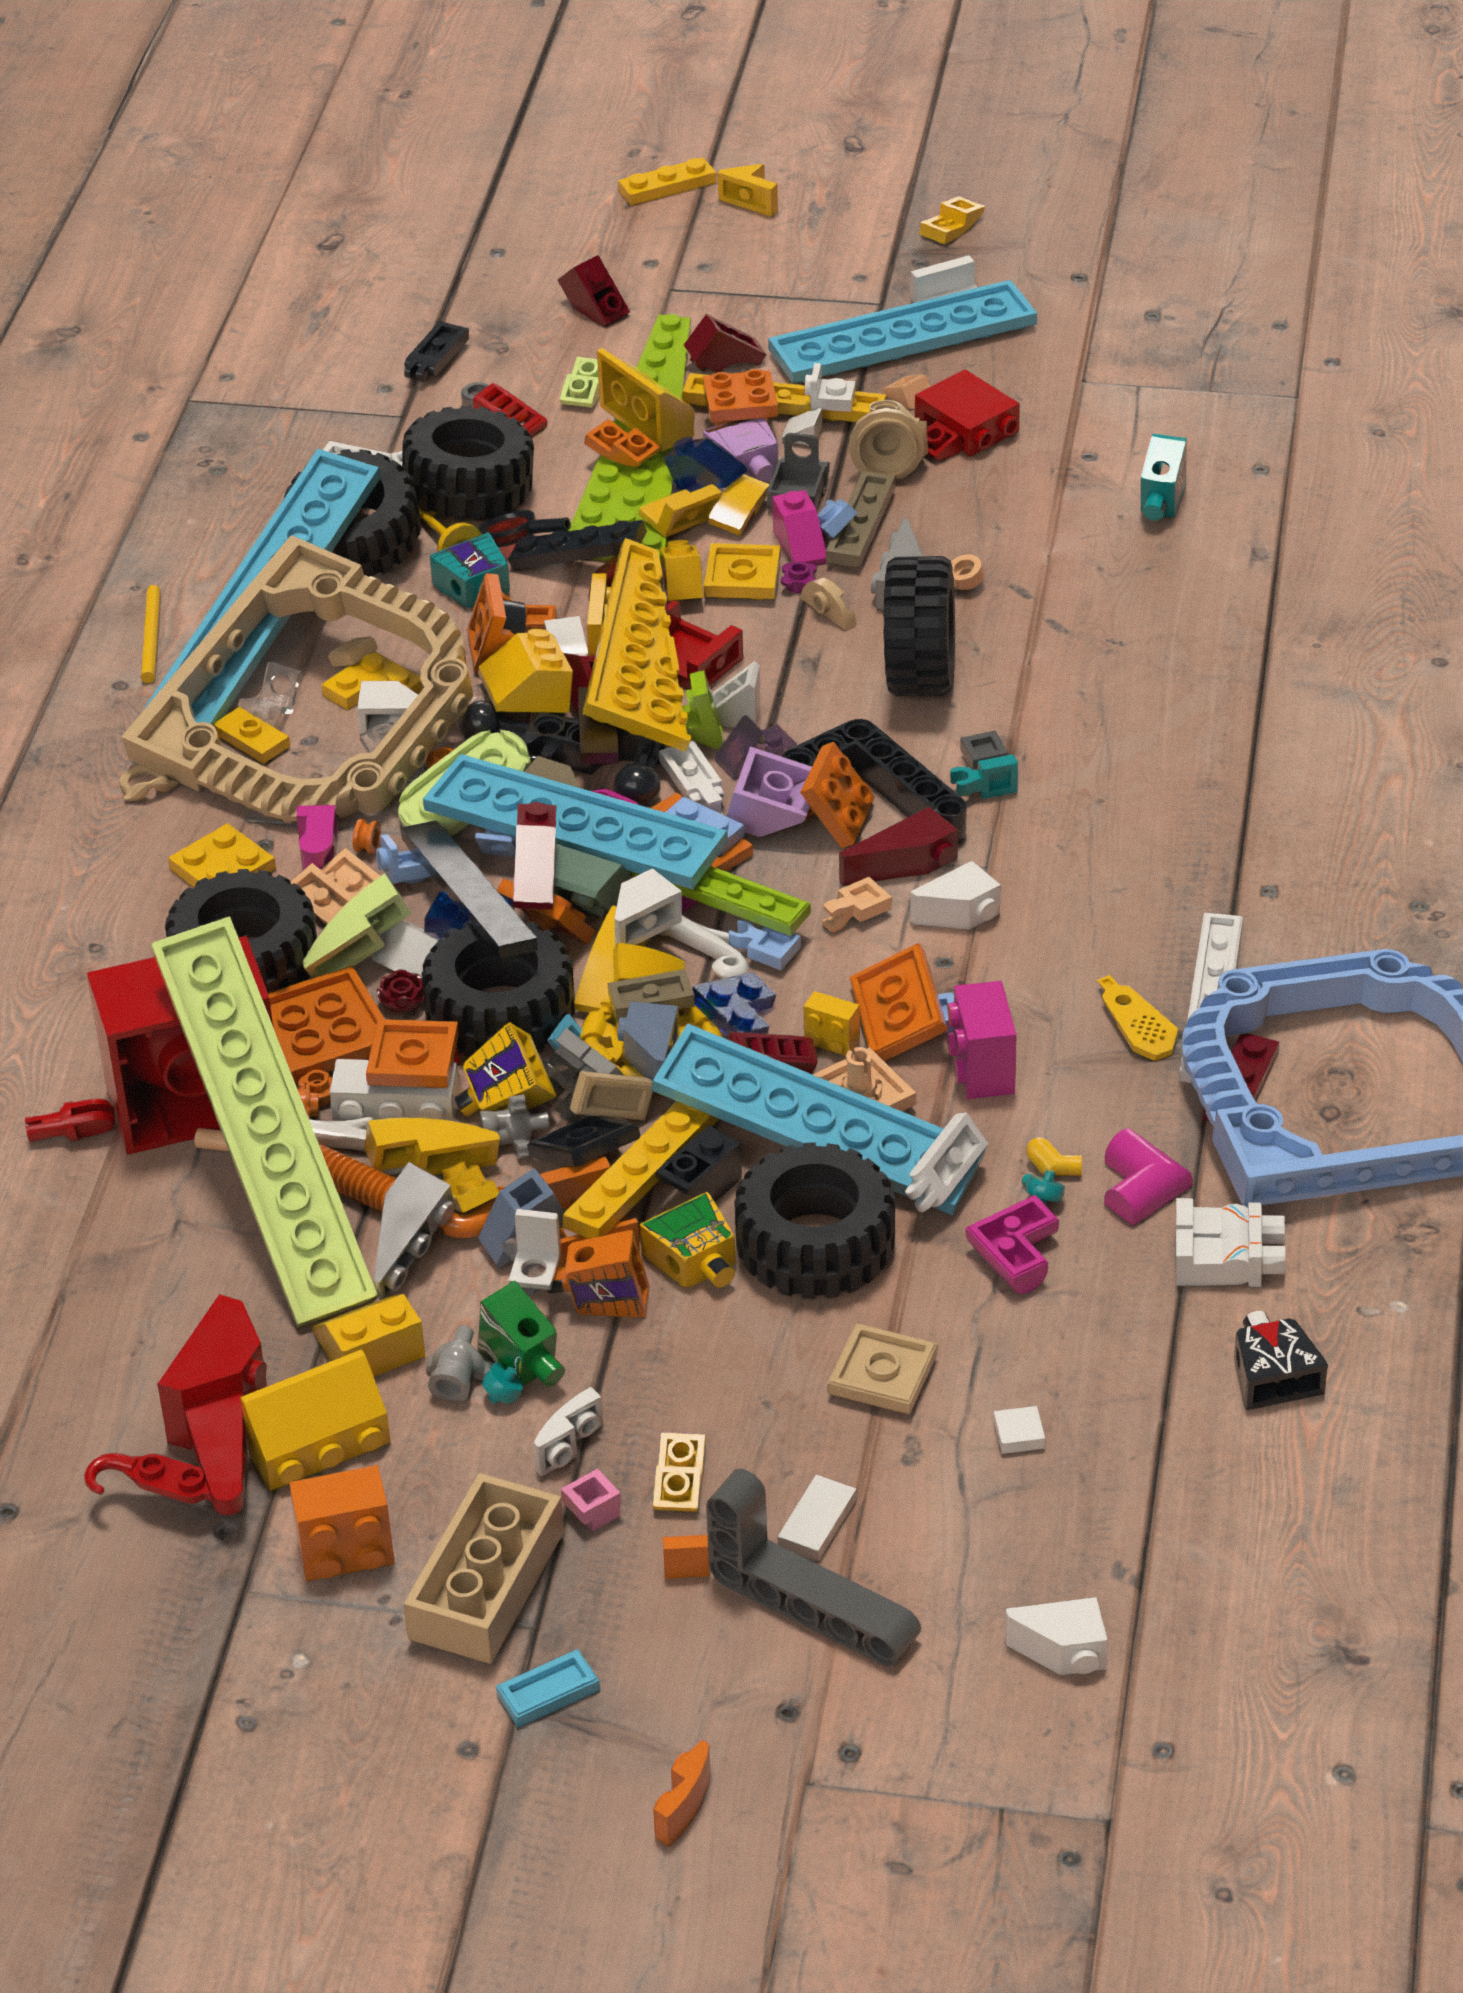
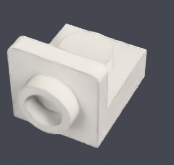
M814 363L812 375H806L805 395L811 396V409L822 408V410L851 412L855 396V381H845L839 378L822 379V364Z

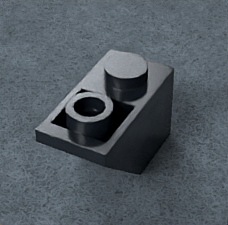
M707 1126L655 1171L656 1178L688 1196L697 1197L708 1192L713 1201H717L742 1179L741 1143L713 1127Z

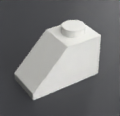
M361 681L357 707L360 737H385L418 694L398 681Z
M970 861L910 891V921L915 925L970 930L1000 914L1001 885L977 864Z
M653 868L621 883L614 918L615 946L617 942L637 945L682 922V891Z
M1096 1597L1005 1609V1641L1008 1647L1059 1675L1088 1674L1093 1671L1106 1670L1108 1640Z

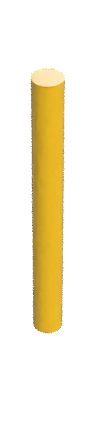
M150 585L146 590L141 680L144 683H152L155 680L161 594L160 588L156 585Z

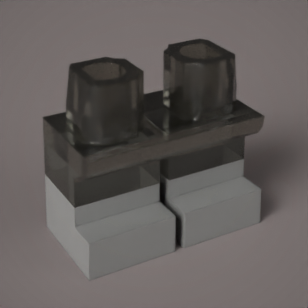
M566 1028L556 1040L560 1044L558 1050L549 1061L542 1060L556 1094V1097L543 1104L550 1108L564 1092L567 1097L555 1111L567 1123L571 1124L587 1117V1115L575 1114L569 1109L580 1071L616 1075L624 1074L616 1065Z

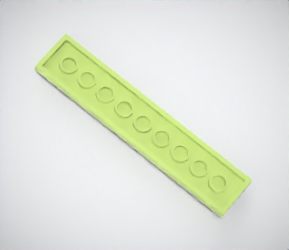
M230 916L151 943L153 955L297 1328L377 1300L376 1289Z

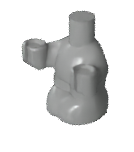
M524 1095L509 1097V1105L506 1110L479 1112L481 1128L497 1132L500 1137L499 1146L513 1144L518 1159L530 1157L527 1144L533 1131L549 1128L547 1112L531 1114L525 1105Z
M467 1326L458 1327L454 1340L440 1346L429 1357L426 1372H431L432 1374L428 1382V1388L437 1398L452 1401L466 1400L469 1395L471 1375H474V1379L483 1380L485 1374L492 1366V1363L483 1360L479 1352L471 1345L474 1331Z

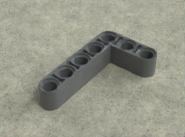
M735 1469L707 1500L709 1567L713 1576L721 1584L885 1666L896 1664L920 1634L922 1628L918 1618L904 1606L768 1540L765 1487L750 1471Z

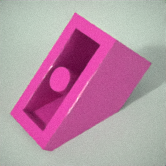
M806 490L790 491L786 494L772 496L773 532L790 563L800 561L811 563L815 566L825 564L826 547L817 510Z

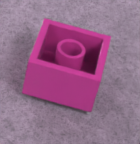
M1002 980L954 986V1002L947 1004L949 1025L954 1027V1032L947 1033V1045L950 1057H957V1060H954L956 1083L964 1084L967 1099L1015 1094L1017 1034Z

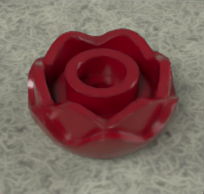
M399 969L391 975L382 977L380 988H377L380 1002L384 1007L395 1013L413 1011L424 1000L421 976L417 973H409L404 969Z

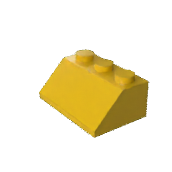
M603 348L597 350L600 407L631 430L637 428L661 446L660 451L662 452L694 437L695 414L693 408L688 403L682 401L667 388L658 384L632 364Z
M531 629L528 633L515 634L479 666L478 674L496 711L569 713L573 671L556 638L548 631Z
M362 1349L240 1397L249 1457L270 1491L391 1443L387 1411Z

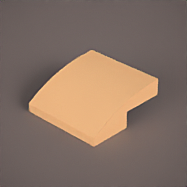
M345 848L321 869L312 863L294 878L291 884L295 883L305 892V895L311 900L314 915L327 925L344 905L362 889L379 878L380 875Z

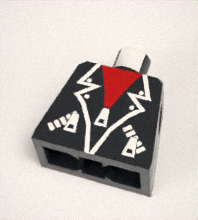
M1264 1311L1249 1313L1243 1320L1244 1328H1240L1236 1332L1234 1362L1246 1411L1325 1394L1328 1364L1298 1322L1291 1318L1270 1322Z

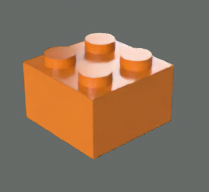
M378 1465L289 1482L297 1541L306 1581L331 1578L337 1575L395 1564L388 1505Z

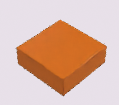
M525 605V633H528L531 629L545 630L544 621L557 618L556 605Z
M708 1535L663 1537L665 1579L710 1576Z

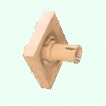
M856 1047L854 1048V1055L849 1050L846 1054V1059L813 1074L899 1111H904L916 1105V1092L870 1047L867 1049Z

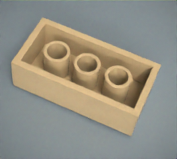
M478 1473L403 1604L407 1638L492 1664L564 1533L561 1496Z

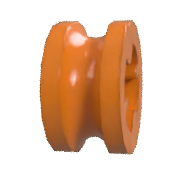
M365 819L357 821L352 842L354 852L361 853L366 849L368 854H376V849L380 845V822L372 821L371 824H367Z

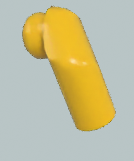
M1041 1137L1034 1138L1028 1143L1026 1147L1027 1156L1043 1175L1047 1169L1056 1172L1055 1176H1082V1155H1061L1048 1140Z

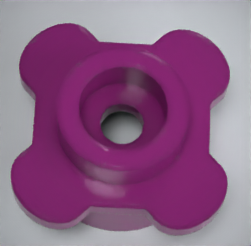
M800 561L786 563L782 566L784 576L781 577V584L792 593H802V589L807 583L816 580L813 574L817 572V567L814 564Z

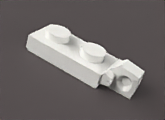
M691 741L685 752L673 747L659 750V761L681 794L722 814L721 803L722 798H724L722 780L696 743Z

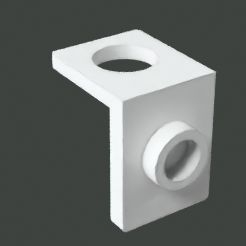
M517 1209L515 1213V1227L518 1251L510 1273L509 1283L515 1280L520 1287L550 1290L561 1256L558 1214ZM537 1263L543 1265L546 1271L541 1276L528 1277L522 1273V1269L529 1264Z

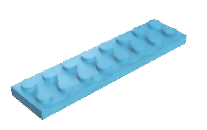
M1011 280L771 337L768 338V349L793 384L805 382L806 375H812L814 363L822 364V377L837 375L843 371L859 367H869L872 364L888 360H898L908 355L930 352L933 349L949 345H959L963 342L982 337L988 338L1002 332L1020 330L1037 324V312Z
M460 754L423 798L425 811L516 837L518 804L540 802L546 805H557L555 844L622 864L626 870L639 874L653 868L672 884L693 889L728 843L727 830Z
M688 1023L652 1082V1091L786 1147L793 1145L794 1148L803 1147L804 1143L816 1142V1146H827V1143L839 1145L840 1149L847 1151L849 1148L862 1154L863 1160L869 1158L880 1167V1171L885 1173L890 1180L893 1191L907 1196L905 1191L913 1181L909 1175L911 1170L943 1131L941 1127ZM986 1148L947 1199L940 1206L934 1208L953 1216L985 1156Z

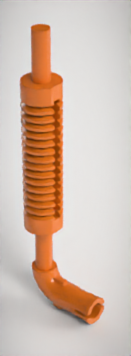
M319 1143L337 1191L379 1212H383L385 1194L396 1178ZM499 1186V1187L497 1188L498 1191H500V1190H502L503 1188H505V1186ZM497 1197L479 1205L475 1210L471 1209L466 1214L453 1212L450 1220L445 1225H439L438 1227L443 1229L445 1235L454 1238H473L479 1236Z

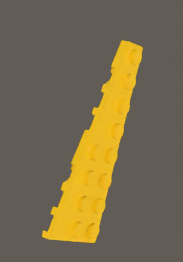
M625 538L618 556L582 714L592 717L598 722L608 723L627 730L633 735H641L685 752L691 741V735L687 734L686 723L688 715L687 712L683 711L682 699L684 693L683 688L679 687L677 679L680 670L674 637H671L669 633L671 619L670 615H666L665 611L667 597L661 588L660 581L663 574L659 552L656 549Z

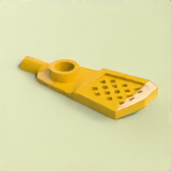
M1111 975L1097 979L1098 984L1105 990L1102 1000L1117 1022V1027L1131 1049L1153 1061L1173 1055L1178 1037V1028L1130 986L1119 985Z

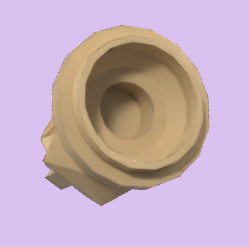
M882 400L873 402L869 406L870 412L860 418L851 431L849 452L852 462L860 472L893 475L895 480L903 479L913 472L922 458L928 454L927 421H919V418H914L902 404L896 401Z

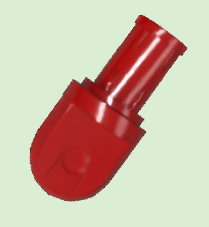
M100 1098L64 1102L63 1107H60L58 1112L25 1117V1124L28 1125L25 1126L26 1134L30 1143L64 1135L71 1142L79 1141L81 1138L109 1131L115 1124V1116L113 1115L115 1110L109 1101Z

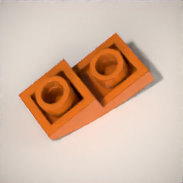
M607 419L588 432L584 441L586 446L600 455L617 463L638 467L660 452L661 446L637 428L627 433L610 419Z
M703 1739L689 1752H683L677 1757L671 1768L672 1791L663 1793L653 1808L655 1838L668 1847L689 1826L698 1812L709 1786L711 1775L710 1746Z

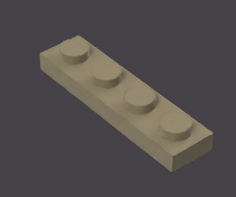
M861 472L848 501V504L857 514L834 538H831L826 549V563L860 568L895 489V476Z

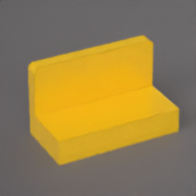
M713 484L693 492L682 490L641 506L638 514L661 535L668 537L708 521V517L719 500L722 491Z

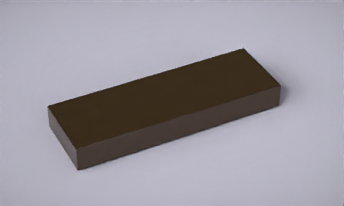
M578 687L580 764L618 763L617 727L608 723L598 722L592 717L582 714L588 687Z

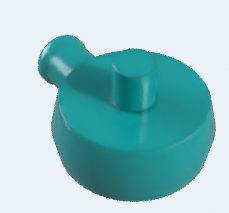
M1046 1169L1044 1177L1026 1174L1022 1178V1184L1026 1187V1192L1036 1195L1045 1206L1047 1200L1061 1202L1065 1193V1186L1053 1181L1056 1174L1054 1171Z
M500 1362L492 1364L482 1381L483 1388L490 1394L488 1397L489 1401L497 1404L499 1401L512 1404L520 1397L523 1385L515 1376L517 1371L514 1368L508 1367L505 1370L504 1365Z

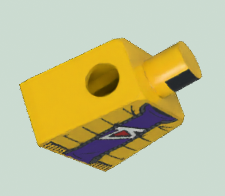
M508 1023L464 1062L463 1069L470 1087L456 1095L455 1102L465 1116H470L479 1109L494 1112L508 1109L509 1097L524 1095L527 1110L553 1099L556 1097V1094L531 1035L512 1023Z

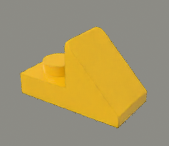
M764 164L721 169L717 172L718 200L771 217L778 211V184L765 180Z

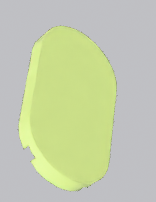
M490 730L483 731L471 736L412 781L402 791L398 809L402 826L406 827L437 820L450 836L460 832L469 823L425 811L423 805L425 795L460 754L524 772L531 764L525 742L515 733L505 730L492 734Z

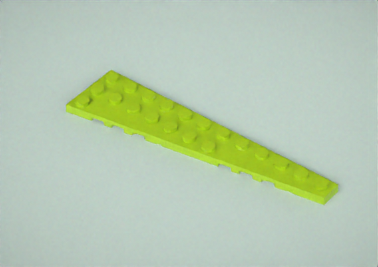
M658 314L636 368L682 400L688 355L684 343L690 337L691 318L681 317L676 314ZM615 418L614 423L627 433L631 431L630 428ZM678 444L663 452H658L638 467L623 465L600 455L569 531L580 530L590 525L597 527L612 525L623 520L628 522L642 520L647 533L641 544L658 550L660 557V548L667 547L668 538L661 535L638 512L641 506L672 495ZM613 556L593 558L590 560L608 561Z

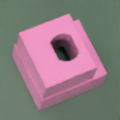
M599 1469L561 1488L562 1501L592 1531L620 1517L621 1493Z

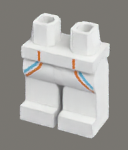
M1176 1198V1286L1241 1285L1248 1282L1249 1287H1261L1262 1274H1285V1246H1262V1244H1285V1216L1261 1215V1203H1248V1207L1239 1204H1229L1222 1208L1193 1207V1199Z

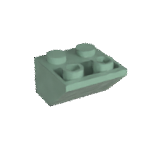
M555 844L553 894L580 906L582 912L597 918H602L604 913L608 914L612 906L617 907L621 883L630 880L632 873L626 870L622 864Z

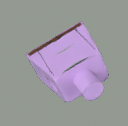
M765 418L737 420L703 430L705 461L732 481L738 473L756 478L765 483L772 479L776 468V461L778 460V444Z

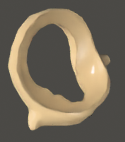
M142 765L129 768L119 779L121 789L125 794L123 800L128 802L144 799L151 788L161 793H166L178 785L176 780H171L167 775H161ZM140 774H151L157 777L150 782H140L132 787L129 785L130 780Z

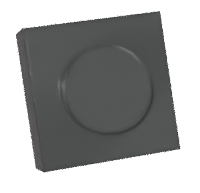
M996 730L960 738V750L972 770H978V761L1008 755Z

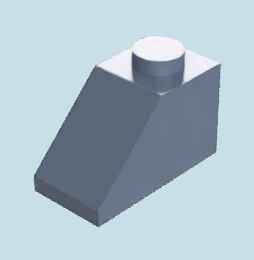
M630 1002L627 1016L620 1017L618 1041L624 1042L625 1059L645 1078L653 1081L679 1038L678 1006Z

